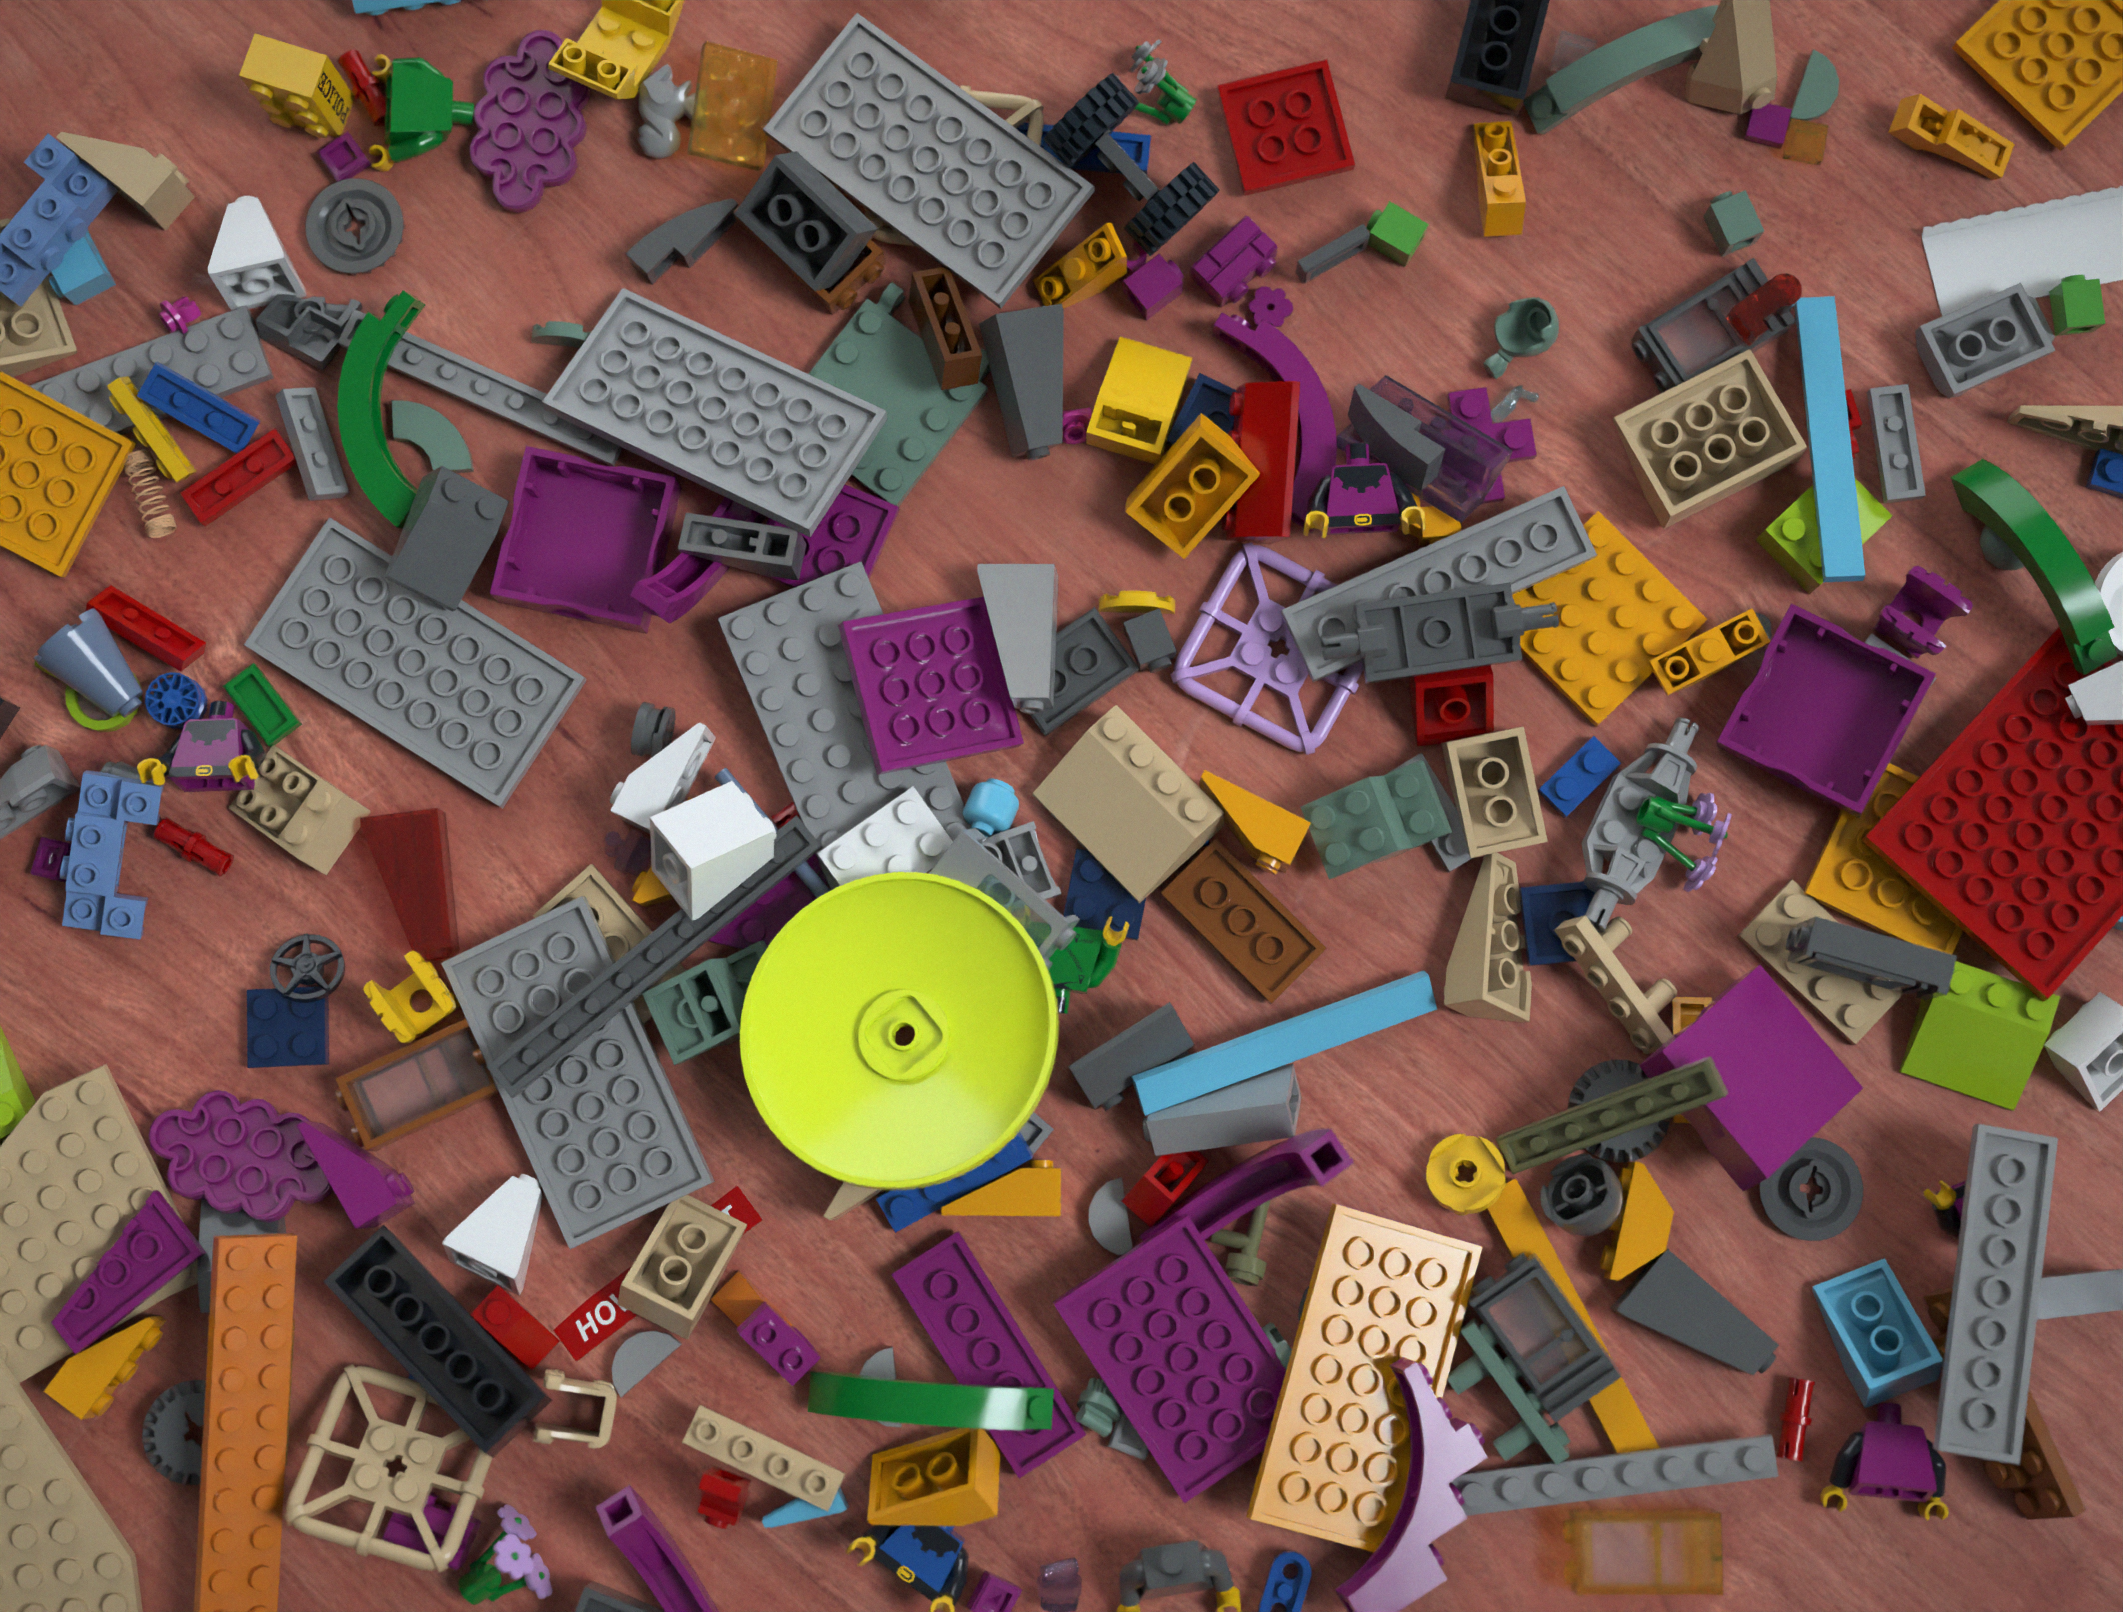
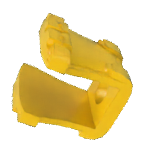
M415 951L404 955L415 973L389 991L381 987L374 980H370L363 988L365 994L371 1000L369 1002L376 1014L382 1017L380 1020L390 1032L395 1033L397 1039L402 1043H410L460 1007L458 999L453 992L449 993L450 991L441 978L438 977V971L430 961L424 962L423 957ZM419 990H427L433 998L432 1006L425 1012H417L412 1006V997Z

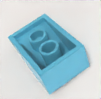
M1885 1258L1812 1286L1813 1294L1846 1375L1865 1408L1938 1380L1943 1359Z

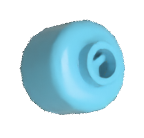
M992 778L987 779L986 782L977 783L972 788L963 809L964 820L971 825L970 829L976 828L986 838L1009 830L1019 809V800L1014 795L1015 790L1013 787L1001 780Z

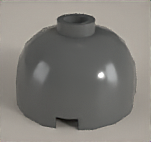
M1589 1154L1568 1157L1556 1165L1550 1172L1553 1178L1549 1182L1548 1187L1543 1184L1541 1206L1546 1216L1554 1224L1571 1235L1592 1236L1603 1232L1615 1222L1623 1206L1622 1185L1613 1169L1602 1159H1594Z

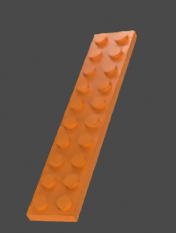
M293 1233L213 1236L194 1612H278L297 1235Z

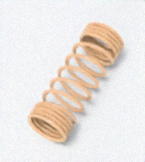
M134 451L129 453L124 464V470L127 475H130L128 482L134 485L132 492L137 495L135 502L141 504L138 511L144 514L142 521L145 522L144 528L147 536L159 538L169 535L177 528L173 515L165 514L149 521L145 520L146 515L164 512L170 506L166 504L154 507L148 511L141 510L143 505L162 502L166 499V496L158 495L144 502L138 501L139 496L160 492L163 487L160 485L153 486L140 493L135 491L137 486L153 484L160 477L151 476L133 483L131 479L134 476L148 475L156 470L152 466L154 461L150 451Z

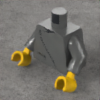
M1198 1540L1141 1549L1132 1562L1125 1564L1121 1568L1119 1574L1121 1605L1117 1608V1612H1141L1139 1606L1141 1600L1209 1589L1217 1591V1612H1224V1607L1227 1606L1235 1607L1237 1612H1241L1240 1591L1233 1586L1234 1583L1225 1555L1219 1550L1208 1549L1207 1546Z

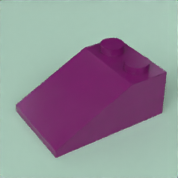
M302 1121L297 1124L299 1131L355 1229L376 1228L415 1204L411 1197V1194L414 1193V1188L403 1172L398 1174L396 1169L324 1123Z

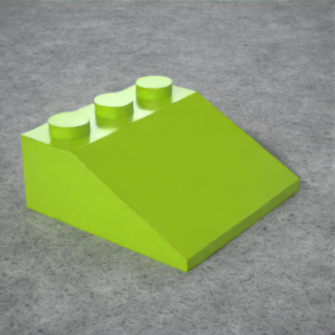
M1956 961L1948 994L1928 1000L1921 999L1899 1073L2014 1111L2049 1035L2060 996L2052 994L2049 999L2042 1002L2022 983Z

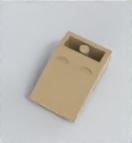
M273 745L257 770L258 778L254 779V790H241L229 806V809L296 858L327 875L371 811Z

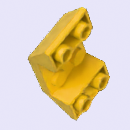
M602 0L601 9L578 42L566 38L549 62L548 69L612 98H634L642 82L648 78L668 48L685 0Z

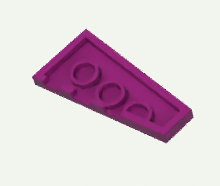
M159 1190L152 1192L145 1201L144 1207L135 1218L131 1219L122 1231L123 1234L112 1248L106 1251L97 1263L98 1266L86 1281L82 1282L51 1322L75 1354L86 1349L207 1253Z

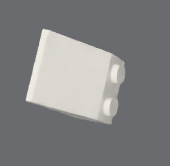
M700 722L629 774L625 783L619 782L610 798V803L613 804L610 811L621 820L650 834V817L684 802L716 739L714 734L706 725Z

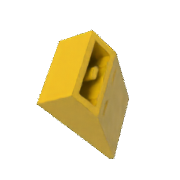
M1120 336L1087 428L1086 444L1156 465L1163 456L1166 441L1193 358Z

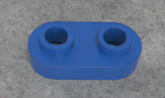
M1286 1550L1279 1553L1273 1559L1259 1602L1258 1612H1271V1607L1277 1602L1283 1603L1286 1606L1285 1612H1301L1312 1574L1311 1566L1303 1554L1294 1550ZM1289 1563H1293L1298 1567L1297 1574L1292 1578H1288L1283 1574L1284 1566Z

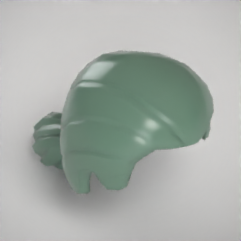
M1539 297L1519 299L1509 304L1510 308L1505 313L1497 316L1494 324V334L1500 349L1483 363L1485 370L1493 379H1497L1504 374L1508 363L1514 357L1539 355L1547 351L1555 343L1559 333V320L1554 307L1548 301Z

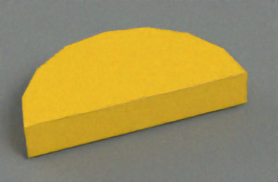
M1120 591L1119 596H1109L1106 593L1099 598V612L1149 613L1160 609L1161 614H1175L1174 598L1170 595L1157 597L1156 592Z

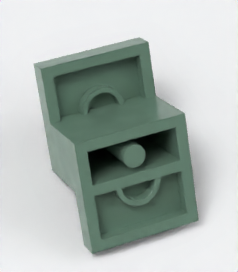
M1418 760L1384 776L1367 777L1301 806L1305 820L1311 822L1309 830L1329 879L1337 878L1367 864L1386 861L1452 833L1423 760Z
M758 941L727 958L709 959L642 993L674 1065L681 1064L713 1047L730 1045L740 1040L741 1014L745 995L752 975L767 949L765 941Z

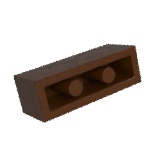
M940 267L912 272L909 304L940 389L946 390L978 384L982 353L950 269Z

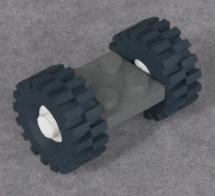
M1112 73L1101 80L1075 106L1068 110L1064 117L1046 134L1043 140L1069 168L1078 164L1097 146L1101 149L1096 156L1111 172L1115 173L1119 169L1127 179L1122 185L1139 202L1144 197L1149 201L1127 223L1124 229L1149 256H1152L1217 195L1220 189L1195 162L1188 165L1162 190L1152 182L1110 136L1113 130L1130 115L1139 103L1138 99Z

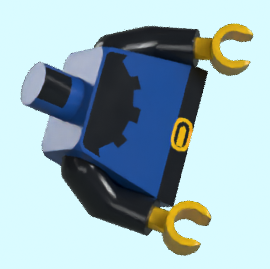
M872 1525L863 1534L862 1538L855 1540L846 1549L847 1555L856 1547L864 1552V1559L857 1566L865 1565L874 1557L933 1602L928 1612H934L935 1610L954 1612V1606L957 1604L967 1583L969 1554L962 1546L965 1539L953 1530L955 1526Z

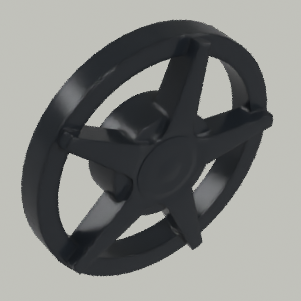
M304 934L285 942L275 952L270 964V976L276 990L283 997L299 1003L315 1002L329 996L338 988L345 974V961L339 947L330 939L313 934ZM310 943L324 945L331 949L333 953L318 956L311 952ZM303 944L302 953L294 959L283 958L289 950ZM338 959L337 973L334 979L327 985L322 978L324 966ZM278 965L289 968L292 971L293 977L286 988L278 980ZM316 983L322 988L320 991L310 994L293 992L300 984L311 985Z

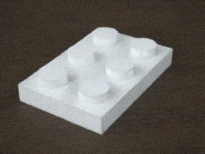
M913 786L818 852L817 856L838 886L854 880L877 874L893 872L927 873L933 869L953 841Z

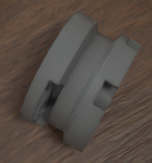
M643 702L641 704L631 737V753L633 755L643 756L646 753L653 757L671 744L676 718L674 708L664 706L663 709L655 708L653 703Z

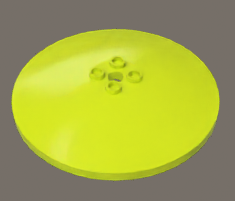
M893 872L872 875L836 887L815 899L787 922L769 944L752 975L741 1014L740 1051L744 1076L751 1097L770 1130L790 1151L816 1170L834 1179L858 1187L877 1190L924 1188L959 1177L980 1166L1008 1144L1028 1121L1047 1087L1055 1062L1059 1030L1057 999L1047 965L1036 944L1014 916L993 898L960 881L934 874ZM905 1026L914 1028L915 1037L909 1045L899 1046L896 1044L895 1035L900 1028Z

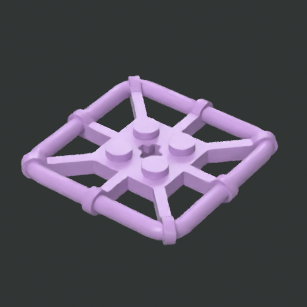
M1252 542L1242 544L1243 548L1229 562L1208 602L1202 603L1199 609L1201 615L1176 658L1173 667L1174 672L1170 674L1173 684H1178L1190 696L1233 718L1232 723L1240 727L1244 724L1288 749L1304 752L1305 755L1315 753V748L1319 747L1326 739L1349 695H1354L1359 687L1357 681L1363 672V663L1361 661L1347 667L1343 675L1334 673L1322 678V680L1334 685L1336 689L1313 731L1310 733L1298 696V692L1309 673L1281 614L1285 607L1275 603L1268 597L1258 561L1306 585L1307 587L1299 602L1314 596L1316 591L1321 593L1337 585L1323 578L1324 573L1318 570L1312 572L1267 547L1253 545ZM1246 564L1259 602L1247 625L1221 610ZM1214 621L1241 635L1230 657L1190 667ZM1279 639H1282L1286 642L1285 648L1289 650L1287 656L1280 654L1278 658H1274L1271 656L1272 648L1268 644L1270 641L1277 642ZM1232 668L1253 679L1254 683L1242 705H1239L1193 679ZM1263 686L1288 698L1299 736L1250 711Z

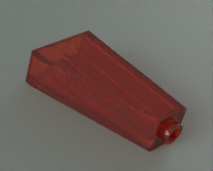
M438 808L360 818L362 830L412 951L425 955V960L449 958L448 951L460 949L446 813Z

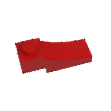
M716 1466L711 1467L703 1473L698 1489H701V1501L697 1512L706 1515L704 1521L715 1527L727 1529L728 1524L735 1526L739 1523L750 1494L748 1488L751 1479Z

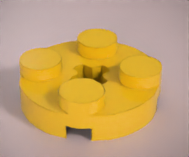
M1455 1134L1443 1139L1432 1150L1427 1165L1426 1180L1432 1196L1444 1208L1460 1216L1478 1213L1493 1205L1506 1185L1505 1164L1501 1153L1489 1140L1480 1136L1477 1138L1475 1136H1466V1134ZM1461 1165H1464L1467 1169L1474 1167L1477 1170L1473 1174L1474 1180L1469 1183L1465 1180L1459 1182L1456 1179L1459 1175L1457 1168Z

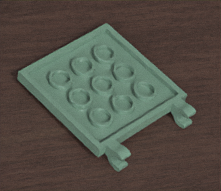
M891 282L881 295L877 305L868 298L812 368L809 375L887 411L886 422L856 466L851 477L882 500L900 506L987 394L988 387L981 382L991 370L986 351L982 349L978 384L941 390L922 338L892 317V314L906 297L903 295L904 290Z

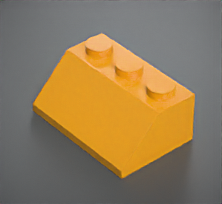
M1201 413L1127 497L1125 512L1180 557L1185 559L1258 478L1260 472L1235 441Z

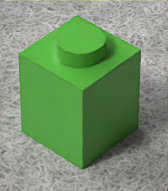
M1389 201L1383 212L1378 209L1374 212L1366 226L1367 230L1370 231L1368 245L1406 267L1425 237L1429 224Z
M2085 275L2064 277L2059 285L2049 291L2055 336L2090 333L2105 324L2100 278L2086 280Z

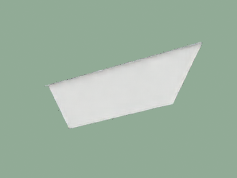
M2123 186L2107 188L2100 192H2088L2081 196H2069L2063 200H2050L2044 204L2035 203L2025 208L2016 207L2006 212L1997 211L1990 215H1978L1971 219H1959L1952 223H1940L1933 227H1923L1922 240L1942 316L2019 283L2022 284L2028 296L2038 298L2049 295V291L2059 285L2062 278L2072 275H2085L2086 280L2100 278V284L2123 280Z

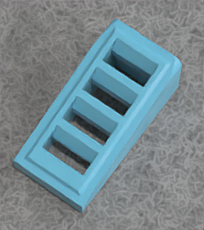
M840 1487L829 1511L797 1497L765 1514L762 1523L765 1528H773L837 1514L847 1510L849 1503Z

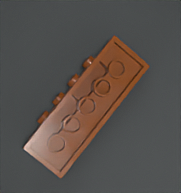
M1953 1287L1936 1290L1924 1296L1929 1307V1316L1941 1333L1931 1338L1943 1359L1942 1370ZM2028 1387L2020 1463L2013 1464L1984 1459V1471L1995 1483L1997 1489L2013 1488L2016 1503L2025 1514L2027 1520L2075 1517L2085 1512L2086 1509Z

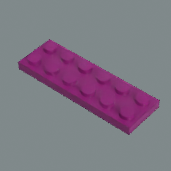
M959 1231L891 1274L959 1384L1047 1387L1054 1389L1051 1429H988L1019 1479L1086 1436V1432L1081 1424L1076 1421V1416Z

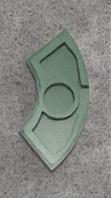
M402 400L392 401L393 436L396 441L411 442L422 448L430 457L433 470L443 466L455 473L474 472L473 460L467 443L446 417L423 404Z

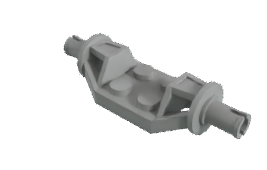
M1676 718L1665 744H1648L1644 751L1645 754L1612 777L1581 843L1587 874L1584 878V883L1595 893L1585 915L1590 922H1593L1592 925L1597 931L1604 932L1606 930V925L1617 903L1623 905L1634 904L1637 893L1655 878L1667 852L1653 840L1641 835L1644 827L1636 824V818L1642 803L1648 796H1658L1667 801L1686 805L1690 776L1697 769L1696 762L1687 755V751L1699 730V726L1694 722L1690 728L1687 727L1690 722L1689 719ZM1652 763L1656 765L1651 774L1645 773ZM1675 822L1669 833L1662 831L1659 834L1671 843L1679 823ZM1604 859L1610 861L1607 875L1602 874Z

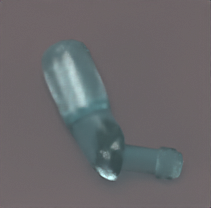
M1523 385L1514 387L1491 411L1492 420L1496 423L1502 422L1515 409L1520 397L1537 402L1539 398L1538 393L1523 390Z

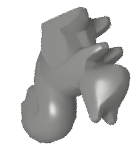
M668 64L643 81L638 88V108L645 123L638 129L640 135L638 141L643 148L642 150L648 156L657 159L669 157L679 149L681 134L674 122L684 115L700 129H706L705 116L709 105L708 96L704 92L698 91L688 96L692 89L690 80L678 87L675 86L671 81L672 72Z

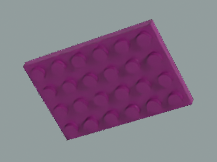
M1186 1213L1053 1301L1054 1306L1183 1503H1186L1265 1449L1286 1369L1276 1356L1275 1348Z

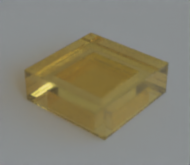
M1791 118L1787 127L1782 159L1820 165L1823 161L1829 125Z

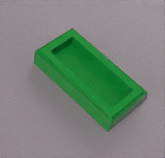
M252 663L223 686L270 747L279 743L302 725L291 708L255 663Z

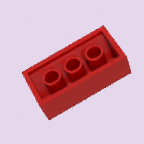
M1300 381L1246 382L1237 387L1236 392L1231 394L1229 412L1230 415H1234V430H1230L1228 435L1256 467L1260 475L1222 517V530L1227 531L1226 540L1273 544L1290 538Z

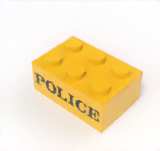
M254 33L239 76L249 88V93L254 95L259 101V106L268 113L269 119L287 128H291L292 124L304 127L306 132L319 138L326 139L327 135L340 137L355 97L328 56Z

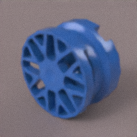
M168 672L158 676L150 683L146 691L145 704L148 713L154 720L175 730H183L184 724L188 720L202 719L207 711L208 699L205 690L198 682L181 673ZM157 683V688L153 689V686Z

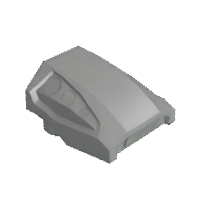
M1034 821L986 838L982 845L1044 900L1052 899L1061 894L1059 886H1056L1040 847ZM991 874L987 875L977 888L993 898L1006 910L1010 906H1012V912L1026 908V904Z

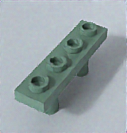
M1473 1318L1463 1325L1461 1333L1473 1348V1356L1449 1372L1447 1380L1456 1393L1460 1395L1487 1375L1490 1378L1493 1377L1521 1415L1520 1423L1493 1441L1494 1446L1505 1461L1509 1460L1534 1442L1537 1444L1541 1443L1556 1465L1568 1458L1569 1448L1566 1445L1571 1442L1570 1438L1558 1422L1551 1425L1543 1414L1546 1408L1532 1389L1527 1391L1519 1380L1522 1375L1508 1356L1503 1358L1495 1347L1498 1341L1485 1323L1480 1326L1478 1321Z

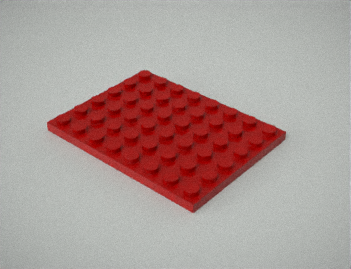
M2060 627L2048 637L1862 839L1866 845L2042 1002L2051 997L2123 916V724L2087 725L2083 716L2077 719L2074 718L2065 699L2072 695L2068 685L2114 664L2111 661H2107L2085 675L2076 671Z

